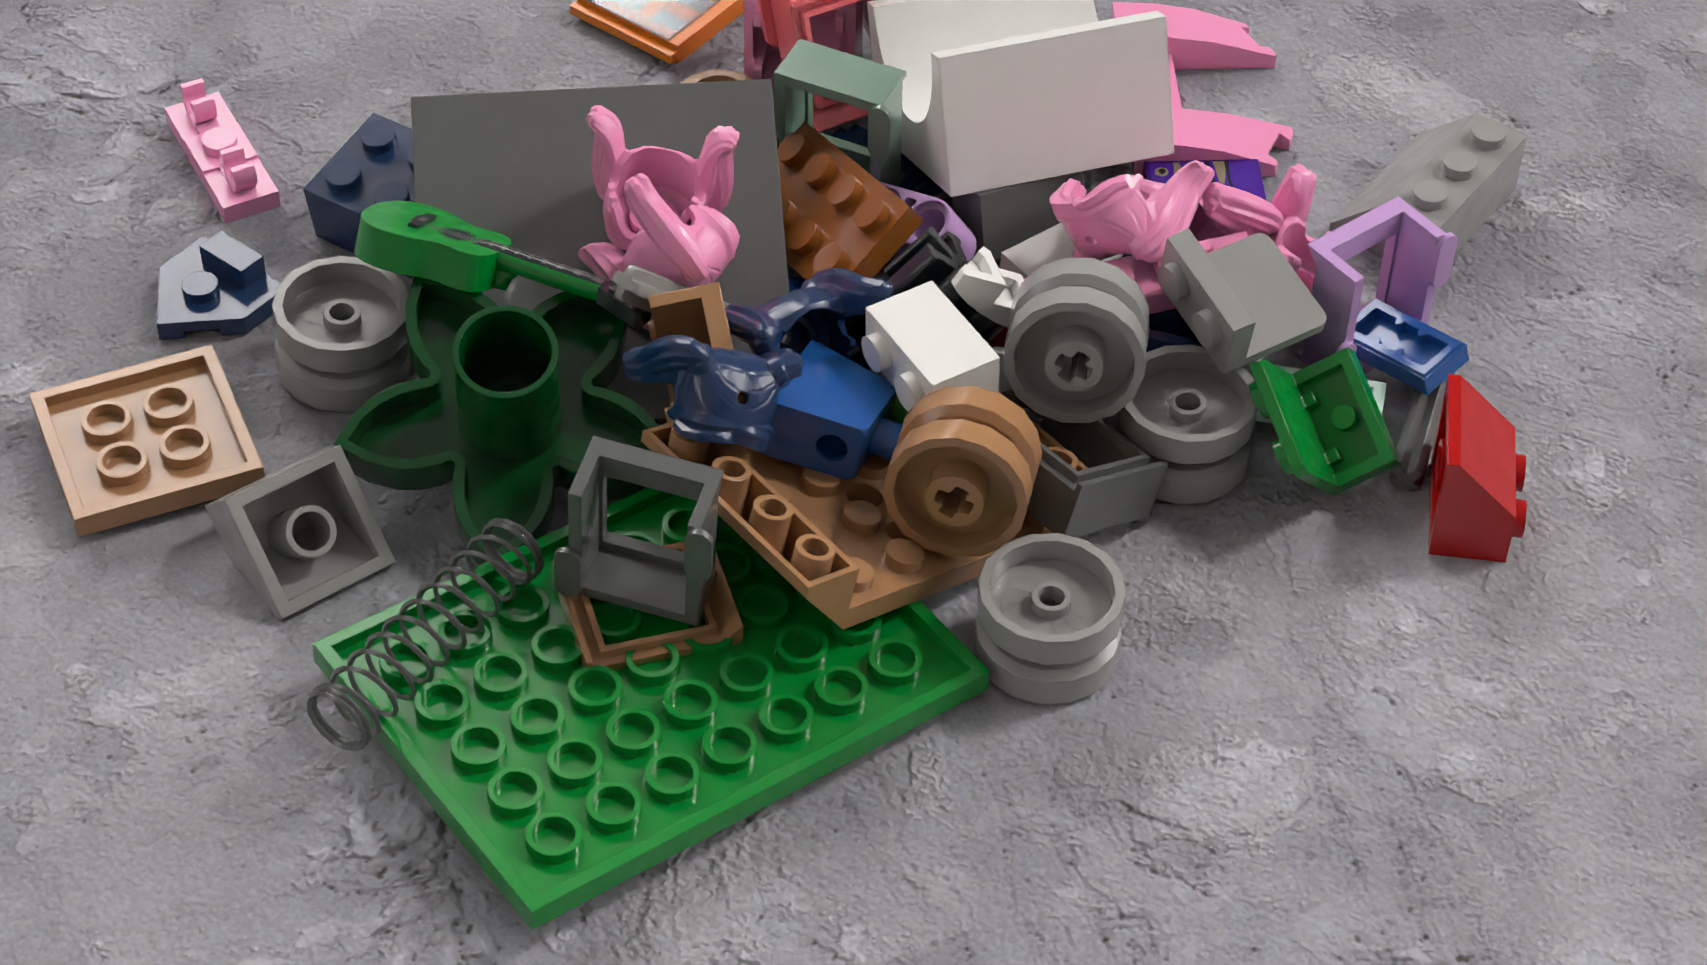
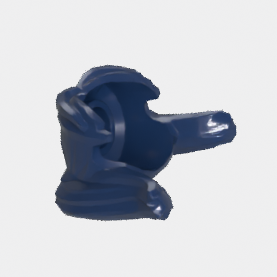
M826 268L815 273L808 281L803 282L800 289L771 299L756 308L740 304L727 305L725 310L730 334L740 341L747 343L752 354L757 356L783 348H790L800 355L809 342L814 340L849 358L851 356V349L856 346V340L847 335L845 318L866 314V307L892 297L893 286L891 282L884 281L883 279L867 278L851 270ZM786 334V340L784 342H781V340Z
M686 335L660 337L647 345L631 348L629 352L622 355V362L625 366V379L642 383L673 385L674 406L668 409L667 413L668 417L674 422L673 427L681 436L690 440L707 443L738 444L759 452L766 451L770 435L774 432L771 422L776 411L780 390L789 385L793 379L802 376V369L804 367V358L790 348L776 349L757 356L740 350L710 347V345L702 344L695 338ZM738 393L744 396L743 404H740L737 400Z

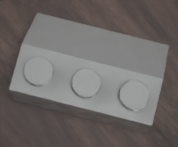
M1477 113L1418 134L1330 223L1329 231H1333L1399 196L1445 233L1452 232L1458 237L1457 252L1516 189L1527 136L1502 125L1498 121L1488 119ZM1386 239L1368 248L1367 251L1383 258Z

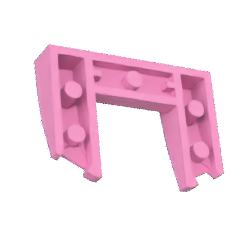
M1112 2L1111 19L1159 11L1166 16L1175 153L1130 162L1132 175L1138 173L1143 175L1144 161L1258 159L1261 176H1275L1278 161L1271 157L1269 153L1272 147L1289 150L1293 139L1292 127L1228 113L1183 109L1175 70L1275 68V52L1270 47L1259 46L1249 36V27L1241 22L1190 8L1156 3Z

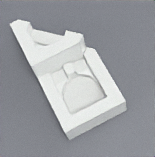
M983 246L973 259L958 271L951 282L957 293L976 311L992 321L1009 328L1011 306L1024 279L1022 274L998 268L991 251Z

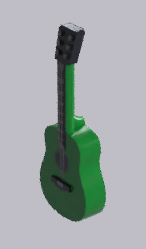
M394 200L370 205L361 213L354 254L361 261L376 268L402 275L429 279L457 290L473 293L487 291L492 288L507 290L511 281L520 276L586 299L596 300L597 304L633 328L639 329L651 321L652 313L619 301L615 297L617 284L613 283L612 280L607 281L594 274L511 247L512 240L509 237L471 225L442 209L422 203Z

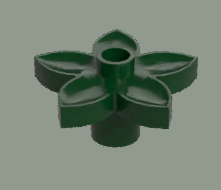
M414 277L406 302V332L411 360L415 372L420 379L398 383L375 394L353 413L333 444L334 446L341 445L354 475L369 483L396 490H424L453 482L454 516L459 536L466 547L470 539L481 534L484 526L495 518L509 519L520 524L531 533L535 540L546 535L553 520L554 489L562 487L568 491L570 490L593 436L650 450L641 441L643 430L659 425L642 406L623 394L607 389L614 381L622 364V355L624 354L627 338V324L597 304L596 300L586 299L563 291L543 301L531 311L513 305L497 306L493 300L482 292H465L436 281ZM607 477V499L609 500L626 498L647 488ZM495 527L491 530V535L505 539L517 548L525 545L516 535L504 528ZM482 540L475 543L472 550L485 554ZM493 541L500 555L512 551L503 544ZM471 556L479 566L488 562L477 556Z

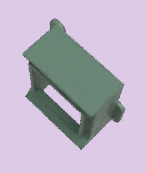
M799 39L774 71V116L777 149L783 139L795 132L804 121L813 127V94L868 110V147L823 133L820 134L879 182L898 187L907 175L901 171L902 89L907 71Z

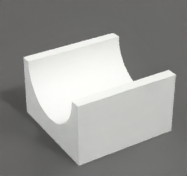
M874 0L867 2L872 60L907 71L902 89L901 152L951 197L1175 153L1166 16L1159 11L1098 21L1094 0Z

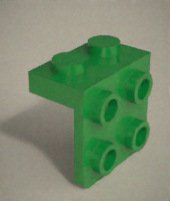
M1346 347L1293 374L1284 371L1263 358L1250 364V369L1255 379V382L1249 384L1252 400L1265 419L1271 418L1278 435V439L1272 442V447L1281 468L1288 476L1295 474L1298 479L1306 482L1308 485H1313L1332 495H1337L1402 464L1357 355L1352 349Z

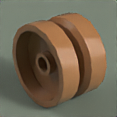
M944 387L923 396L905 416L897 446L894 449L887 470L883 494L888 514L904 535L927 550L952 557L982 556L999 549L1021 530L1042 457L1037 428L1021 407L1000 393L980 387Z

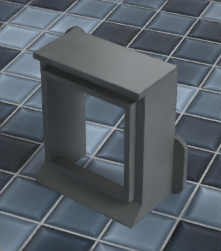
M1013 389L999 392L1021 407L1030 420L1044 418L1041 428L1088 467V469L1076 471L1040 443L1042 457L1027 513L1052 533H1060L1072 537L1131 521L1148 522L1152 515L1151 509L1168 466L1166 461L1153 463L1150 460L1151 456L1102 419L1091 423H1062L1035 413L1016 397Z
M593 436L568 492L569 548L560 547L555 552V589L567 597H577L580 594L697 626L718 575V571L715 570L718 496L724 470ZM607 477L696 500V506L687 525L685 552L608 532Z

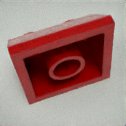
M1448 374L1430 460L1428 554L1506 563L1511 538H1522L1525 530L1527 501L1516 499V492H1522L1526 473V455L1516 454L1515 427L1461 375Z

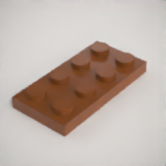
M806 121L780 143L777 151L787 263L807 281L815 273L826 268H843L867 278H874L924 220L910 206Z

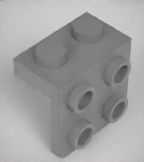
M1189 228L1167 237L1157 282L1222 374H1226L1323 330L1327 319L1326 313L1268 235L1256 233L1208 254Z

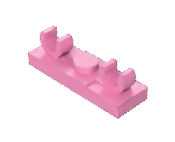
M202 78L180 84L183 102L165 107L167 124L224 222L227 224L281 207L278 189L220 93L216 92L206 95L205 84Z

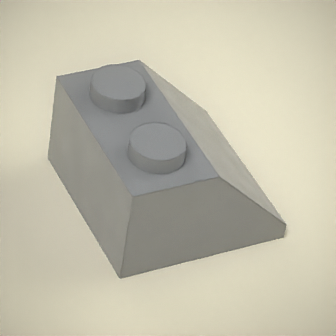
M341 445L317 451L205 505L233 565L278 619H283L396 562Z

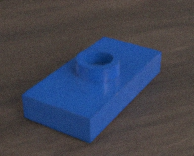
M1376 298L1358 313L1353 343L1357 346V358L1427 396L1448 378V374L1455 373L1469 361L1467 344Z

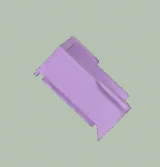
M1397 196L1308 243L1316 264L1312 295L1326 313L1327 319L1321 332L1304 339V347L1296 351L1295 356L1305 365L1309 366L1346 347L1356 353L1357 346L1353 343L1358 313L1373 300L1360 306L1365 277L1345 261L1385 239V248L1375 298L1428 325L1435 288L1443 286L1451 275L1458 237L1452 232L1445 233ZM1359 360L1364 374L1375 369Z

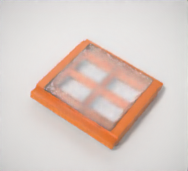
M576 0L570 5L571 15L671 65L674 62L679 64L744 13L743 0Z

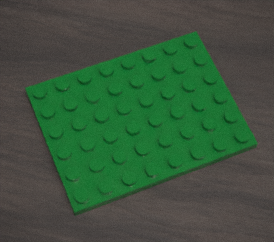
M645 488L607 506V531L661 546L683 542L687 535V525L697 501ZM718 514L716 553L744 626L742 644L733 645V638L727 639L726 637L716 644H701L690 638L685 639V642L692 647V653L679 657L677 648L672 643H665L662 646L669 650V659L635 666L632 661L635 650L626 651L625 668L613 670L602 665L583 667L582 653L579 645L576 648L573 628L567 623L558 598V591L554 586L553 561L555 552L560 547L569 548L568 525L536 539L544 559V568L535 579H532L528 585L521 586L515 584L517 592L515 599L508 602L499 600L500 612L498 616L492 618L482 616L484 623L482 632L477 634L465 632L467 638L465 649L453 650L448 648L450 662L447 666L443 667L431 665L433 671L431 682L422 684L414 681L416 688L414 699L406 701L396 698L399 708L397 716L388 718L379 715L381 730L379 734L374 736L531 930H534L988 689L990 671L920 600L846 629H841L795 589ZM526 545L518 547L531 565V570H533L535 567L534 559ZM513 551L501 555L512 566L522 571H527L522 561ZM489 562L474 568L477 574L493 588L494 592L502 596L510 594L511 586L509 582ZM463 573L456 576L457 583L462 592L479 609L485 612L494 610L495 604L493 599L473 578ZM451 579L443 582L453 587ZM433 588L425 591L422 599L437 603ZM438 588L440 598L446 609L464 626L476 628L478 618L475 613L457 595L443 588ZM416 595L312 643L314 662L330 680L334 669L340 666H347V660L351 653L358 649H365L368 637L376 632H382L386 619L399 615V610L403 603L410 599H416ZM589 597L605 646L706 625L703 613L698 625L694 626ZM416 604L409 607L405 616H411L420 620ZM421 604L424 616L430 626L447 642L454 645L460 644L462 638L456 626L435 608ZM399 621L391 624L387 632L403 637ZM404 621L407 632L415 645L431 659L442 661L445 655L440 644L417 624ZM382 637L375 640L370 649L387 654ZM387 637L392 652L406 670L417 677H426L428 674L427 668L421 658L400 641ZM365 654L357 657L353 666L370 672ZM370 654L373 666L380 677L398 693L403 695L409 694L410 686L404 676L383 658ZM347 671L339 674L335 683L353 689ZM353 671L357 685L370 702L383 711H392L393 705L387 694L374 681L365 675ZM343 692L357 703L365 713L370 729H374L375 721L369 711L357 699Z

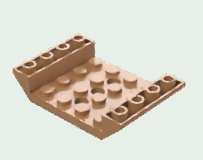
M1031 420L1038 430L1040 443L1076 471L1088 469L1071 451L1065 449L1037 425L1034 420ZM673 421L643 430L641 441L651 451L724 470L718 496L717 514L795 589L841 629H846L978 578L986 559L995 552L992 551L982 556L952 557L927 550L904 535L888 514L883 494V486L890 461L877 455L871 454L855 479L845 480L761 454L738 444L726 445L687 439L676 431L673 427ZM1026 512L1021 530L1010 541L1029 534H1048L1052 532Z

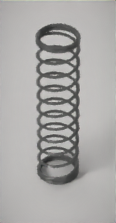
M495 518L484 526L481 534L470 539L466 550L454 554L450 561V566L437 570L433 582L421 586L416 594V599L404 602L399 610V615L386 619L382 632H376L368 637L365 649H358L352 652L347 660V666H340L333 670L330 676V683L318 685L313 689V692L309 693L306 699L307 712L320 734L341 749L350 751L364 749L365 745H368L371 735L379 734L381 730L379 715L388 718L397 716L399 708L396 698L406 701L414 699L416 695L414 681L422 684L431 682L433 678L431 665L443 667L449 664L450 654L448 648L453 650L465 649L467 645L465 632L471 634L482 632L484 627L482 616L489 618L498 616L500 612L499 600L505 602L514 600L517 594L515 584L521 586L528 585L532 579H535L544 568L543 553L531 533L514 521ZM495 527L504 528L522 540L532 554L534 569L531 570L528 560L516 546L505 539L491 535V530ZM482 540L485 554L472 550L475 543ZM493 541L501 543L512 550L522 561L527 571H522L507 562L497 551ZM466 556L469 570L455 566L460 558ZM471 556H477L488 561L509 582L511 586L510 594L502 596L494 592L493 588L475 571ZM449 572L453 587L444 583H438L442 575ZM455 572H460L473 578L493 599L495 604L494 610L485 612L479 609L460 589ZM433 588L437 603L422 599L425 591ZM438 588H443L457 595L475 613L478 618L476 628L464 626L446 609L440 598ZM416 604L420 620L411 616H405L409 607ZM421 604L435 608L456 626L462 638L460 644L454 645L447 642L430 626L424 616ZM399 621L403 637L387 632L391 624ZM404 621L417 624L426 630L440 644L444 651V659L436 661L424 654L411 639ZM382 637L387 654L370 649L373 642ZM387 637L400 641L412 649L426 666L427 676L420 678L406 670L392 652ZM365 654L370 672L353 666L355 659ZM370 654L383 658L393 665L408 682L410 693L403 695L392 689L378 674L373 666ZM347 671L353 689L335 683L338 675ZM353 671L365 675L374 681L387 694L393 705L392 711H383L370 702L357 685ZM343 692L357 699L369 711L375 721L374 729H370L367 717L357 703ZM319 696L327 697L334 702L343 718L361 732L360 741H352L340 735L327 723L317 707V698Z

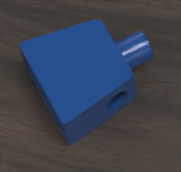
M811 340L800 354L804 358L802 376L793 379L789 385L780 390L776 411L771 422L774 432L770 435L766 451L759 453L845 480L855 479L871 454L891 461L903 425L889 419L897 394L894 386L888 380L823 344Z

